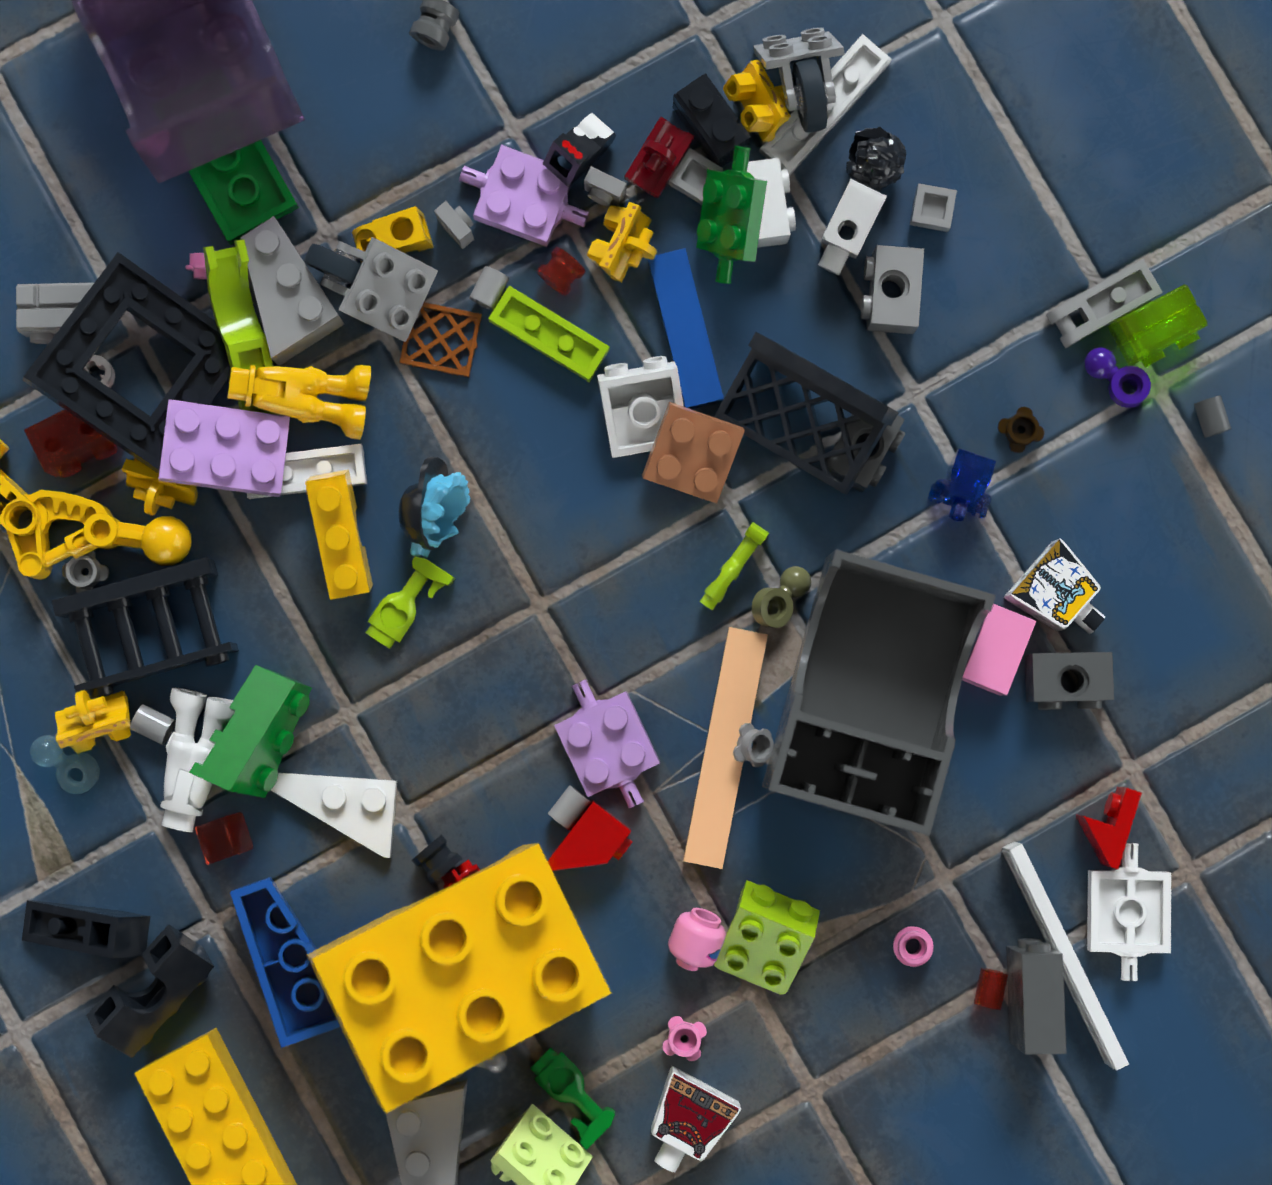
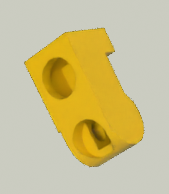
M416 206L372 220L371 223L359 226L352 231L356 248L362 251H366L371 237L403 253L414 250L420 252L434 248L425 216Z

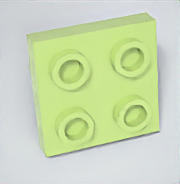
M531 1104L522 1114L490 1162H492L491 1170L495 1176L500 1171L503 1172L499 1179L504 1182L512 1180L517 1185H575L593 1156L534 1104Z

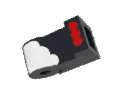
M591 113L576 128H572L567 134L562 133L553 141L543 161V165L569 187L605 153L614 141L616 133ZM559 156H563L573 165L571 170H567L559 164Z

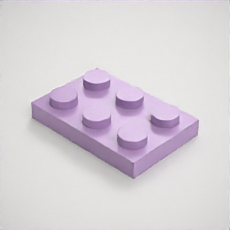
M169 399L158 481L280 497L290 417Z

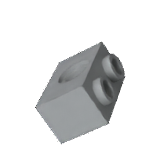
M877 245L872 253V257L866 256L864 280H870L869 295H863L861 319H867V331L914 334L919 327L924 249ZM888 281L896 283L901 290V296L897 298L887 297L882 291V283Z

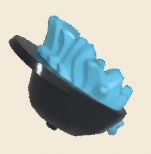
M432 456L424 460L420 470L419 483L409 486L399 503L400 527L407 539L412 542L410 554L416 557L422 555L427 558L430 550L437 549L443 540L457 535L459 531L453 525V522L464 513L465 507L470 503L466 477L460 472L452 473L448 476L447 465L438 457Z

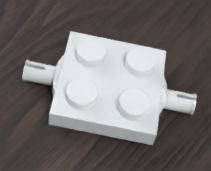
M1126 843L1122 856V867H1119V869L1088 870L1087 950L1091 952H1112L1121 956L1120 980L1138 981L1137 957L1149 953H1171V872L1147 871L1139 868L1138 843Z

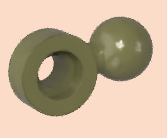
M799 566L789 567L780 577V588L767 587L757 592L752 601V614L758 624L764 627L779 628L788 623L793 613L792 597L797 598L805 595L811 587V577L807 570ZM768 603L770 604L769 611H767Z

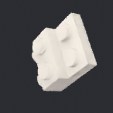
M665 356L652 357L643 361L644 367L628 369V364L626 363L613 364L604 368L605 374L597 375L612 458L651 451L668 403L671 402L684 407L678 368L675 361L667 362V357Z

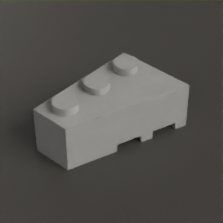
M274 216L240 237L245 240L249 258L248 269L271 359L278 366L344 325L337 311Z
M468 1080L433 1088L386 1113L402 1185H458Z

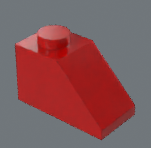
M593 800L547 862L551 870L555 871L607 864L612 856L619 861L633 842L627 837L631 833V829Z

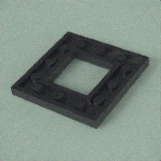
M117 252L23 376V381L159 474L168 400L210 405L229 379L231 369L216 321ZM126 311L193 357L151 416L83 370Z

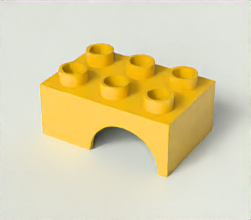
M539 843L522 845L473 875L413 904L394 910L306 955L370 1089L385 1113L611 994Z

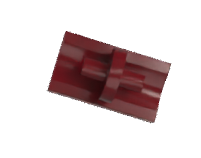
M660 116L625 174L624 179L658 199L693 142L694 135L677 128Z

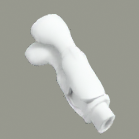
M172 688L170 702L176 711L175 732L171 734L166 745L165 801H162L160 805L161 808L165 809L162 826L184 832H193L196 816L202 815L203 810L200 808H202L210 793L212 783L190 774L189 771L195 762L203 764L215 745L210 742V737L215 729L223 732L234 714V711L229 708L233 700L220 697L207 698V695L201 692ZM205 706L202 735L198 743H195L194 732L197 720Z

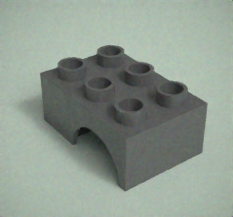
M835 550L828 555L819 580L762 787L930 836L956 742L953 734V724L961 681L977 633L987 614L992 611L996 595L840 550Z

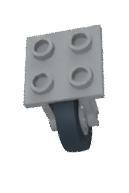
M811 28L802 31L801 37L786 39L785 35H775L764 38L763 44L754 45V54L766 70L779 68L786 108L789 111L796 110L798 112L804 132L811 133L826 129L828 118L827 105L836 102L829 58L845 55L844 47L829 31L824 32L823 28ZM816 57V58H817V61H816L815 59H805V58ZM799 60V61L794 62V64H793V70H792V75H791V69H790V62H789V61Z
M371 237L366 251L341 241L338 242L335 251L318 244H312L304 260L310 267L324 273L319 285L345 296L339 311L406 342L438 272V270ZM357 259L363 261L362 264L357 263ZM348 284L351 286V288L349 289L345 287V285Z

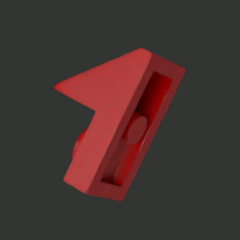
M1117 786L1116 792L1109 794L1105 804L1104 815L1108 816L1106 823L1076 814L1078 822L1102 865L1119 869L1142 792Z

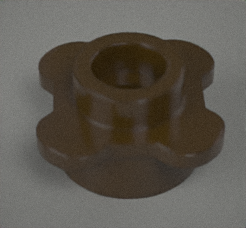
M1020 407L1016 415L1009 419H1001L997 426L999 433L1005 434L1010 442L1009 449L1014 453L1023 452L1026 445L1033 441H1041L1045 434L1043 427L1039 426L1037 419L1033 416V411L1028 407ZM1020 426L1025 430L1022 434L1017 430Z

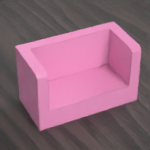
M993 604L992 611L987 614L982 623L967 661L962 681L999 696L1007 695L1036 621Z

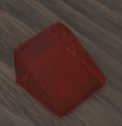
M241 812L194 827L207 865L253 849V843Z

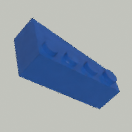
M272 877L230 891L281 1048L341 1027L306 956L317 950V947Z

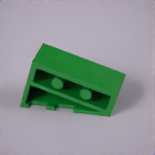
M255 665L229 707L234 711L230 721L223 732L215 729L209 739L215 745L204 763L199 764L195 762L189 773L230 792L265 798L267 793L276 784L278 778L277 769L283 755L290 750L293 744V732L297 722L308 709L310 702L309 694L312 687L273 670Z

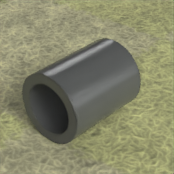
M1221 395L1194 404L1204 438L1232 429Z

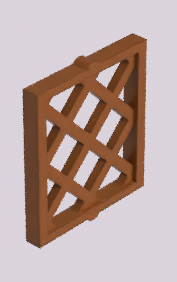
M424 302L420 313L426 320V323L415 330L412 327L406 342L403 343L399 363L469 378L474 353L478 347L477 338L482 314ZM424 309L439 311L441 313L430 319V317ZM451 314L468 318L457 324ZM446 316L453 328L441 335L434 324ZM473 322L475 324L473 338L468 340L461 329ZM430 327L437 338L425 346L418 334ZM457 332L464 344L452 351L445 339ZM414 337L421 349L408 356V343ZM441 343L448 354L435 361L428 350ZM467 348L470 352L468 363L462 367L456 355ZM425 354L431 364L414 360ZM452 359L458 369L440 365Z

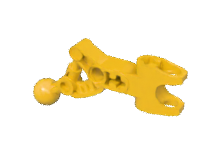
M0 439L1 459L10 448ZM0 469V494L6 499L11 500L8 504L0 501V524L7 531L18 570L27 577L38 580L45 579L51 574L53 565L70 556L77 559L97 548L109 550L117 546L143 549L145 556L151 562L160 566H172L181 562L188 555L192 546L191 533L187 525L178 518L161 516L152 520L146 526L120 522L113 517L107 507L81 496L49 490H39L29 495ZM30 509L33 516L32 522L28 527L21 529L18 522L19 516L25 510ZM60 519L72 520L84 524V528L64 537L65 543L50 550L48 530L53 521Z

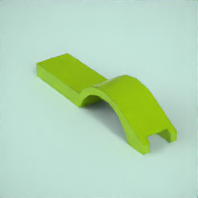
M245 240L234 241L235 247L214 251L213 246L203 247L211 306L219 333L226 348L230 369L231 367L249 369L250 365H255L257 370L258 367L273 366L266 336L257 319L248 281L249 258ZM238 400L240 410L275 414L253 405L246 407L245 401Z

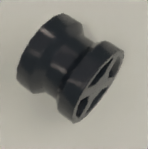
M440 835L411 861L417 867H423L427 872V880L434 884L462 860V857L457 852H451L447 847L446 838Z

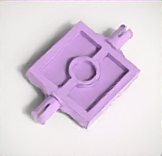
M503 145L499 149L493 166L486 174L467 166L463 167L460 174L459 182L480 188V199L473 214L474 220L546 247L553 230L562 219L584 228L589 211L568 205V192L571 185L569 187L566 186L543 165L544 160Z
M587 679L571 686L582 708L572 717L554 726L587 797L605 789L619 787L628 808L644 802L634 780L641 772L661 762L628 692L625 691L610 699L596 701L587 683Z

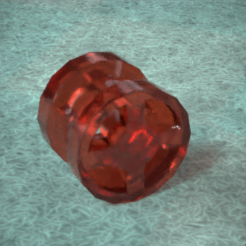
M556 247L551 252V260L547 264H541L536 272L555 291L563 296H567L571 291L573 281L581 279L586 270L569 253L560 247Z

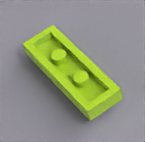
M508 286L488 318L492 324L588 382L591 381L610 350V346L511 286Z

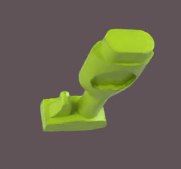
M754 522L750 525L740 545L720 568V575L705 589V594L700 600L703 605L713 611L717 603H721L730 583L733 580L736 581L750 556L758 545L761 546L769 532Z
M413 558L412 567L415 571L400 592L391 593L384 597L367 621L371 625L365 633L389 649L395 641L400 643L415 620V598L428 578L433 581L428 591V597L434 598L436 592L446 585L451 586L455 580L453 576L425 558Z

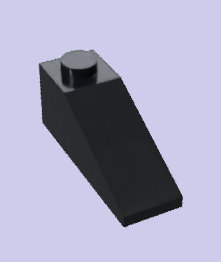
M27 900L22 941L107 958L142 957L141 954L147 949L151 916L120 910Z

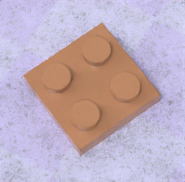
M669 402L642 477L643 479L717 504L745 430L738 425Z

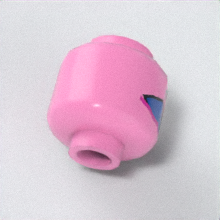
M693 908L691 912H684L677 918L668 941V947L670 952L676 957V963L680 967L690 971H697L699 967L713 966L717 961L726 937L725 929L721 925V919L713 912L702 908Z

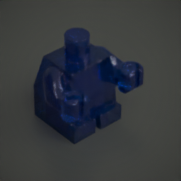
M958 448L949 465L946 479H939L935 484L931 485L928 495L929 501L932 502L933 499H936L938 504L943 502V504L951 506L949 517L955 521H964L966 512H970L973 516L978 513L979 518L986 517L992 498L985 491L991 481L996 461Z

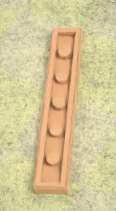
M728 627L683 857L684 862L723 869L743 762L735 760L733 750L737 746V741L740 737V727L745 723L751 724L768 634Z

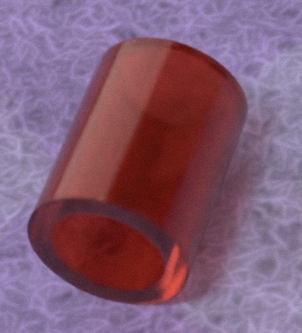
M981 967L973 1003L986 1008L1001 1010L1009 974Z

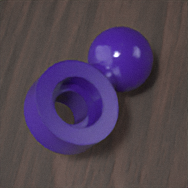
M1095 348L1087 354L1084 361L1087 373L1093 378H1106L1110 381L1108 385L1109 395L1117 405L1132 408L1138 406L1146 399L1151 389V382L1144 370L1136 366L1118 368L1114 354L1106 348ZM1122 384H1131L1134 387V394L1124 393Z

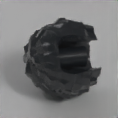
M881 127L865 128L862 131H856L854 141L849 149L848 159L850 161L846 164L848 176L873 190L879 191L883 187L886 188L888 185L894 184L897 180L901 179V175L904 173L907 153L900 139L896 135H892L891 132H886Z

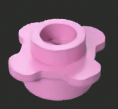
M680 1016L672 1017L668 1022L670 1029L668 1039L662 1044L663 1051L669 1056L676 1054L686 1057L688 1061H696L701 1056V1039L707 1033L705 1025L702 1022H695L694 1024L685 1022ZM687 1035L688 1041L682 1042L681 1036Z

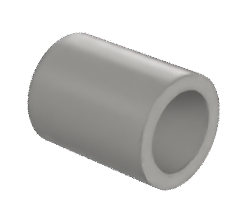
M485 266L469 299L493 311L509 281V277L494 268Z
M142 704L132 719L130 729L164 745L174 729L176 720Z
M569 785L548 812V815L570 831L591 801Z

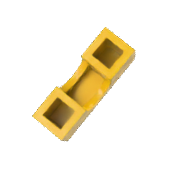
M349 469L310 476L305 481L330 600L369 593L373 582L366 549L362 546L356 520L357 506Z

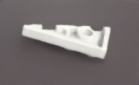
M278 773L276 784L271 791L382 857H392L397 781Z

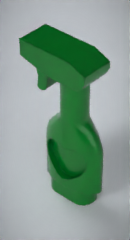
M550 1047L536 1060L530 1069L537 1075L534 1080L554 1100L575 1104L590 1120L587 1125L577 1117L571 1119V1123L579 1131L581 1137L579 1143L587 1150L611 1126L615 1110L610 1107L601 1109L585 1092L584 1077L578 1067L562 1051L557 1054Z

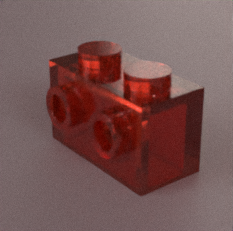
M65 409L24 429L44 472L54 477L66 478L83 469L81 464L94 457L96 460H102L118 451L116 444Z

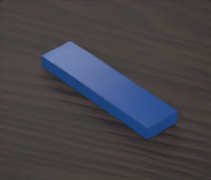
M686 248L656 255L653 260L647 259L672 360L675 361L678 368L684 407L692 409L723 401L724 397Z

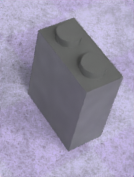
M1018 939V946H1006L1009 1042L1025 1055L1066 1054L1063 953L1051 948L1050 943H1044L1042 939Z

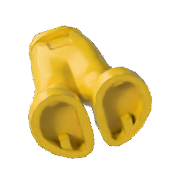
M250 365L249 369L231 367L227 399L245 401L246 407L253 405L268 412L296 418L302 423H314L320 420L340 426L346 437L360 440L365 424V405L324 402L317 396L329 394L355 401H366L370 386L371 366L356 365L346 375H327L324 371L312 366L304 369L271 366L258 367L257 370L255 365Z

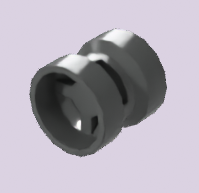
M423 0L420 5L421 16L419 20L413 22L409 35L417 42L429 48L443 51L449 41V28L456 24L460 12L444 0Z

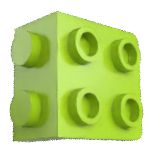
M746 880L739 897L734 918L726 932L725 941L714 966L719 970L777 994H786L815 938L820 910L811 907L804 901L794 900L779 894L768 886L758 885Z

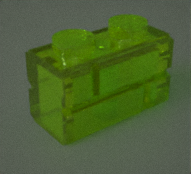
M1184 284L1115 320L1109 325V330L1117 345L1120 346V351L1127 364L1134 366L1142 362L1146 368L1166 357L1164 349L1176 344L1178 349L1181 350L1201 339L1198 332L1208 325L1200 307L1196 305V300L1189 287Z

